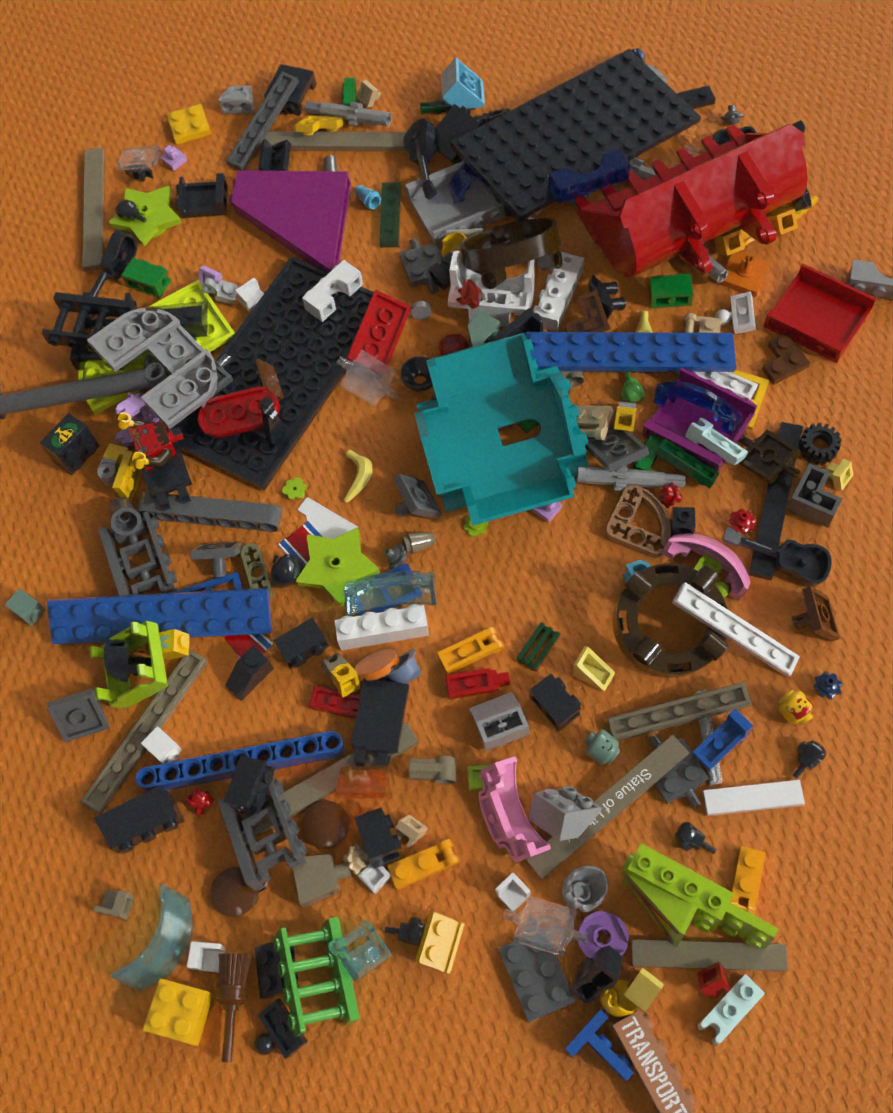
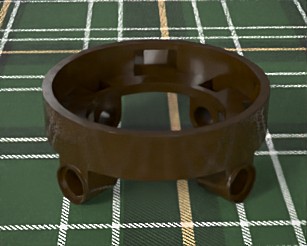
M532 218L520 222L505 223L478 232L466 238L460 244L465 268L480 274L482 284L487 289H494L506 280L505 267L537 259L538 267L541 270L560 269L563 262L562 254L558 247L561 244L557 222L551 218Z
M676 563L657 564L641 572L636 571L620 592L614 605L612 617L616 641L627 659L644 672L664 678L687 676L700 670L711 661H717L729 645L725 643L726 638L708 626H706L702 640L693 649L683 653H667L661 651L660 645L647 636L644 637L638 625V608L641 600L646 593L661 585L681 586L686 582L727 609L725 600L715 585L719 580L717 573L707 566H702L701 569L696 570ZM620 611H626V624L629 633H622L624 627L623 617L619 618ZM689 663L690 666L686 671H683V667L670 668L669 671L667 668V664L680 665Z

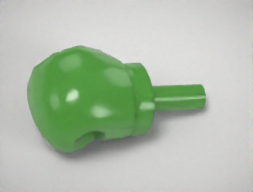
M626 372L627 381L624 382V386L621 389V398L629 403L638 402L645 396L643 387L637 379L631 377L630 372Z

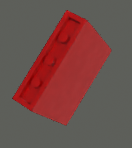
M802 263L798 275L773 310L770 309L767 313L763 327L779 335L787 333L795 343L838 363L871 313L876 298Z

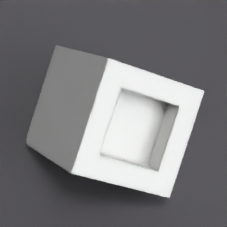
M255 278L235 290L239 302L249 313L264 295Z
M514 873L510 874L495 889L498 898L512 913L531 896L530 890Z
M191 941L187 968L196 971L219 973L218 954H224L226 947L221 944Z

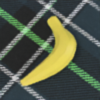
M352 450L347 451L346 457L356 464L357 474L343 500L346 503L366 487L372 476L371 461Z

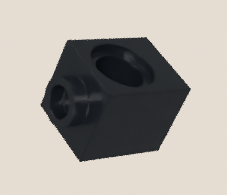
M695 507L672 508L670 538L676 534H694L696 528Z

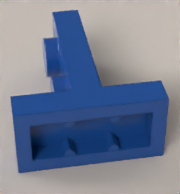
M735 708L728 715L727 720L692 752V755L710 771L733 748L748 738L753 725Z
M600 1009L565 1048V1051L573 1058L583 1045L587 1043L626 1082L634 1073L630 1069L632 1064L624 1055L620 1053L617 1056L610 1049L613 1045L604 1035L600 1034L598 1037L595 1034L608 1018Z

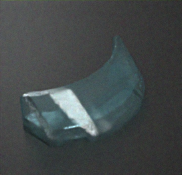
M398 571L365 577L363 580L351 581L343 589L348 615L389 605H437L435 573Z
M163 884L159 886L162 904L161 915L152 940L133 962L125 967L122 966L120 970L112 972L110 977L137 990L146 989L148 986L158 982L160 978L165 979L182 961V957L186 950H188L192 938L194 922H192V906L189 898Z

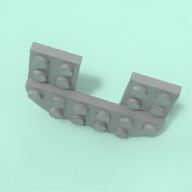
M145 308L129 311L87 339L88 344L114 372L145 350L164 367L170 376L141 396V399L168 429H171L200 406L204 408L207 405L206 402L213 398L216 392L218 378L213 356L207 349L204 350L180 325V320L166 311L157 309V311H146Z

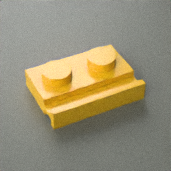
M125 451L112 488L121 498H126L132 503L142 476V470L135 467L136 462H132L134 452Z
M429 912L415 962L450 974L464 924L438 913Z

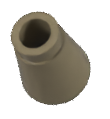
M433 532L407 533L406 536H402V544L406 553L414 554L431 545H435V537Z

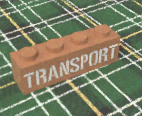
M639 1010L614 1024L612 1029L657 1113L695 1112L696 1110L693 1105L696 1104V1101L688 1088L683 1089L679 1081L682 1076L675 1063L670 1064L665 1054L668 1051L661 1038L656 1040L651 1031L654 1025L648 1014L643 1015Z

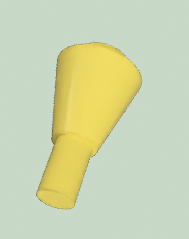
M641 311L640 321L635 332H652L648 321V311Z

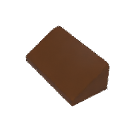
M256 359L255 363L263 387L272 391L279 401L283 400L284 396L275 368L260 359Z

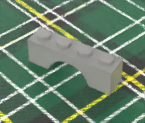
M853 259L847 284L875 297L893 299V279L882 275L877 270L874 262Z

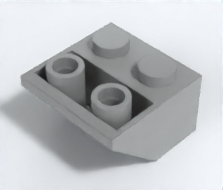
M512 692L469 708L485 752L529 735L528 723L520 704Z
M564 786L562 789H545L542 792H535L533 794L529 820L557 840L563 841L578 838L600 814L602 807L595 804L591 798L578 793L574 787Z

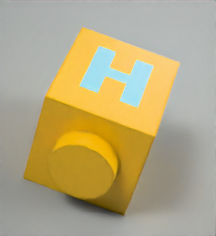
M176 629L159 632L164 659L171 660L189 656V634Z

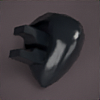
M284 554L281 557L275 555L272 561L274 565L270 573L273 586L281 589L295 584L296 579L304 569L303 563L291 554Z

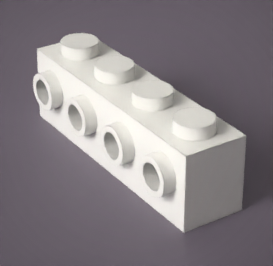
M561 252L563 258L561 268L552 269V275L549 274L546 280L547 287L540 293V303L538 306L535 305L533 310L534 313H538L542 317L543 329L558 332L584 268L583 257Z
M413 604L404 609L389 608L380 613L366 612L362 616H343L335 620L337 642L341 650L429 636L424 605Z

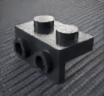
M266 139L262 140L259 160L260 171H288L291 143L288 140H284L271 145Z
M273 942L254 947L260 999H268L283 994L285 984L284 979L280 977L278 972L280 958L279 953L274 950ZM291 946L292 962H295L294 946ZM295 972L297 988H299L297 972Z

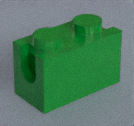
M132 258L122 274V278L128 288L157 298L162 297L171 282V279L166 276L168 273L166 268L136 258Z
M691 274L650 277L648 290L651 308L691 306L693 298Z

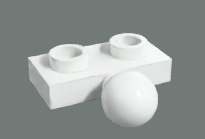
M751 292L730 296L732 311L729 312L721 309L715 314V318L721 319V325H727L733 319L735 334L756 330Z

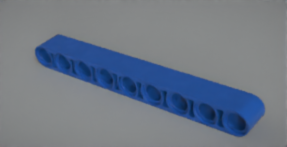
M335 731L318 733L144 767L138 771L136 783L145 792L160 785L168 791L230 779L233 777L240 756L259 760L262 755L269 754L268 760L265 761L266 765L281 769L337 758L344 753L345 744L341 736ZM331 741H339L337 747L333 749L328 748V744ZM309 745H315L313 752L305 753V749ZM291 749L292 754L287 758H283V752ZM223 763V767L219 771H214L216 764ZM200 767L199 773L191 776L192 770ZM177 772L174 779L168 780L169 774ZM150 776H154L153 781L150 784L145 785L146 779Z

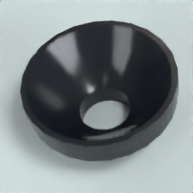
M422 356L413 357L403 364L401 379L403 384L410 390L425 391L433 386L426 360H429V358ZM418 376L426 378V381L422 384H418L414 380Z

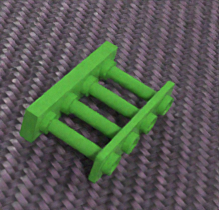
M338 917L329 918L322 924L323 927L319 931L287 937L286 928L284 927L280 928L273 937L274 950L279 953L280 958L278 972L280 977L284 979L285 984L283 998L284 1002L289 1005L290 1010L288 1024L290 1030L294 1031L295 1037L306 1032V1024L339 1017L340 1020L342 1019L343 1026L353 1024L360 1019ZM321 940L324 943L326 942L328 950L326 955L292 962L291 946ZM328 966L332 969L333 978L331 981L297 988L295 972ZM331 991L337 993V1007L302 1013L300 998Z

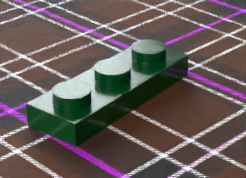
M666 438L655 452L663 461L671 463L680 472L688 474L700 485L706 486L709 489L719 475L718 471Z

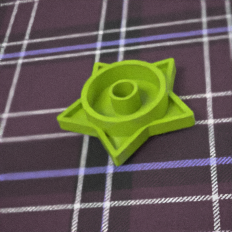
M169 186L148 193L126 188L124 199L133 201L137 205L136 208L139 209V215L146 218V222L143 223L136 218L131 221L121 218L117 214L109 221L113 229L130 231L131 234L136 236L142 246H146L152 238L161 235L167 228L181 224L179 216L170 208L171 189Z
M354 528L334 539L307 535L310 560L296 579V582L299 586L322 588L340 606H343L354 585L378 575L380 571L373 562L361 553L360 532L358 528Z

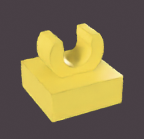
M845 459L839 465L830 463L826 468L830 472L828 478L833 480L834 488L841 491L853 476L852 463Z

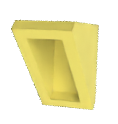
M584 646L573 668L574 677L604 692L615 674L588 646Z
M642 968L624 996L646 1012L664 984Z

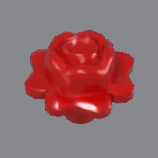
M673 482L664 486L659 493L661 504L665 505L667 509L670 506H674L675 502L679 503L682 500V495L678 493L679 487L675 486Z
M742 508L737 512H732L729 519L733 529L743 534L748 530H753L754 524L757 521L751 511L745 512Z
M198 789L193 791L189 798L185 799V802L195 808L194 814L202 815L204 814V808L211 806L215 799L211 798L208 791Z

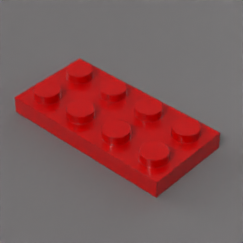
M375 289L346 361L383 378L412 307Z

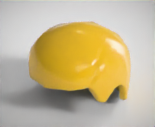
M457 231L445 236L442 240V256L444 257L448 252L453 253L454 251H460L461 254L460 244L466 239V236Z
M618 979L617 984L613 988L601 991L599 996L604 1009L616 1018L633 1014L638 1009L636 1004L624 996L629 988L628 980Z

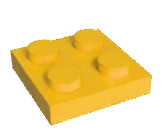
M202 104L167 114L176 145L211 135Z

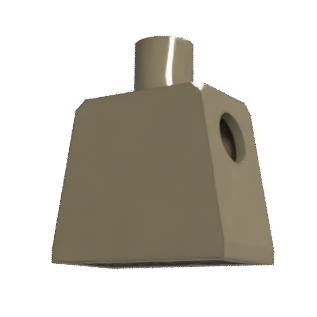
M328 854L305 856L307 863L302 865L299 862L293 868L300 905L306 908L340 892L338 880L351 877L348 863L335 866L333 857Z

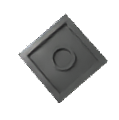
M398 474L393 478L404 499L395 507V511L399 516L405 517L411 512V514L437 519L442 515L423 480Z
M242 541L200 544L190 551L191 560L211 558L213 577L226 576L224 557H235L241 552L243 544Z
M93 688L48 702L47 708L64 742L109 729V721L99 700L96 699Z

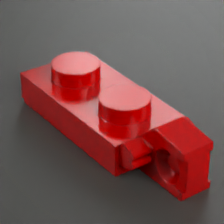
M490 668L445 676L449 700L494 693V691L500 690L499 687L510 685L509 672L497 673L496 670H491Z

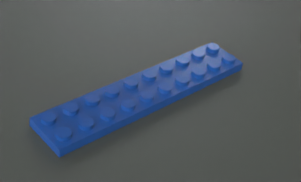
M526 332V338L531 339L534 351L531 352V357L536 359L538 370L556 365L559 371L680 372L681 368L694 372H735L736 370L733 333Z
M268 588L50 599L47 601L52 644L106 642L107 639L130 627L131 622L142 624L145 621L157 623L159 632L176 629L189 634V637L268 634L272 632Z

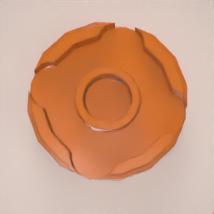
M383 649L360 660L354 670L358 673L359 680L365 678L366 681H373L389 674L392 671L391 667L393 665L397 667L400 659L395 650Z

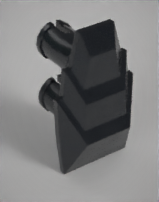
M592 275L588 282L590 292L598 291L608 320L614 310H624L626 308V300L624 297L610 298V294L615 295L619 290L617 282L602 283L595 275Z

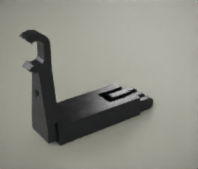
M226 388L221 390L223 395L237 392L235 389L231 392ZM264 397L258 404L262 413L264 428L247 432L265 444L269 442L274 444L285 432L286 428L281 419L276 415L278 412L271 408L274 402L267 397Z

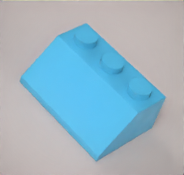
M455 57L441 73L443 101L448 106H453L455 103L460 108L462 105L466 108L483 107L485 105L483 80Z

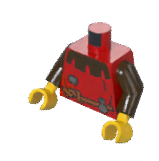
M121 412L117 418L120 429H127L128 426L131 428L129 432L137 450L133 454L132 462H136L135 467L137 469L144 467L146 471H149L154 467H164L176 455L173 443L184 439L179 427L167 431L162 421L131 420V416L125 412Z

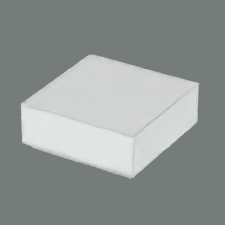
M371 863L357 875L374 894L392 878L391 874L383 866L373 869Z

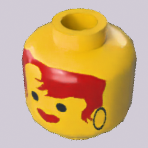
M792 689L778 700L780 703L778 711L791 725L797 723L804 725L813 717L811 712L814 709V705L800 690L794 692Z

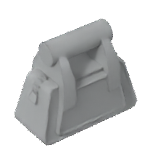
M229 86L227 91H224L218 99L223 114L255 113L251 86Z

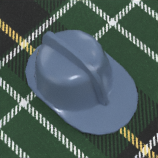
M416 649L409 650L399 656L400 660L397 667L393 665L391 667L392 671L385 675L389 681L407 684L420 676L421 670L414 658Z

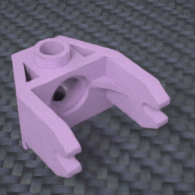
M128 393L127 399L116 407L117 415L121 412L128 413L131 416V420L159 421V418L143 403L141 396L144 395L143 393ZM130 426L118 432L115 437V442H121L123 447L134 444L129 432Z

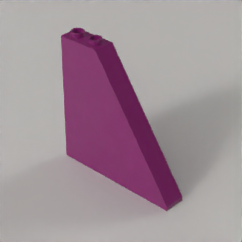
M237 171L236 178L233 180L234 191L230 196V203L234 207L236 214L312 266L330 273L336 265H339L351 188L348 171Z

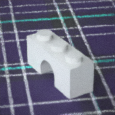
M343 260L327 276L321 278L316 286L305 293L304 297H302L305 309L323 322L336 310L334 298L331 295L336 292H343L351 296L363 285L361 272Z

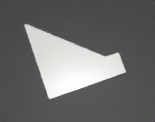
M308 497L298 508V511L306 515L307 522L311 520L326 538L334 539L354 528H358V526Z

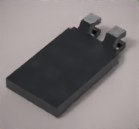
M178 441L173 443L176 455L164 467H154L149 471H146L144 467L141 469L149 495L152 499L157 498L162 511L171 508L166 494L173 491H178L183 504L191 501L187 486L193 484Z
M363 680L351 742L353 749H356L354 757L355 766L365 767L368 751L379 752L378 769L388 770L391 754L398 753L410 688L409 684Z

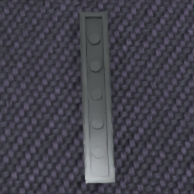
M283 71L281 72L226 161L228 165L240 171L245 170L297 86L298 78Z

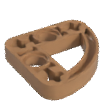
M629 485L624 489L607 524L606 536L614 543L652 558H661L664 556L662 551L671 534L668 514L661 502L652 493L638 485ZM634 492L636 493V496L633 498L632 503L630 504L628 503L629 496ZM641 502L646 504L655 514L660 525L661 537L631 525ZM621 509H627L631 515L624 518L618 512ZM616 528L620 529L616 534L612 533ZM626 531H628L627 539H624V535L626 534ZM633 535H639L643 541L635 544L630 538ZM646 539H648L649 544H647V547H644L646 544ZM659 544L660 548L657 551L653 550L654 546Z

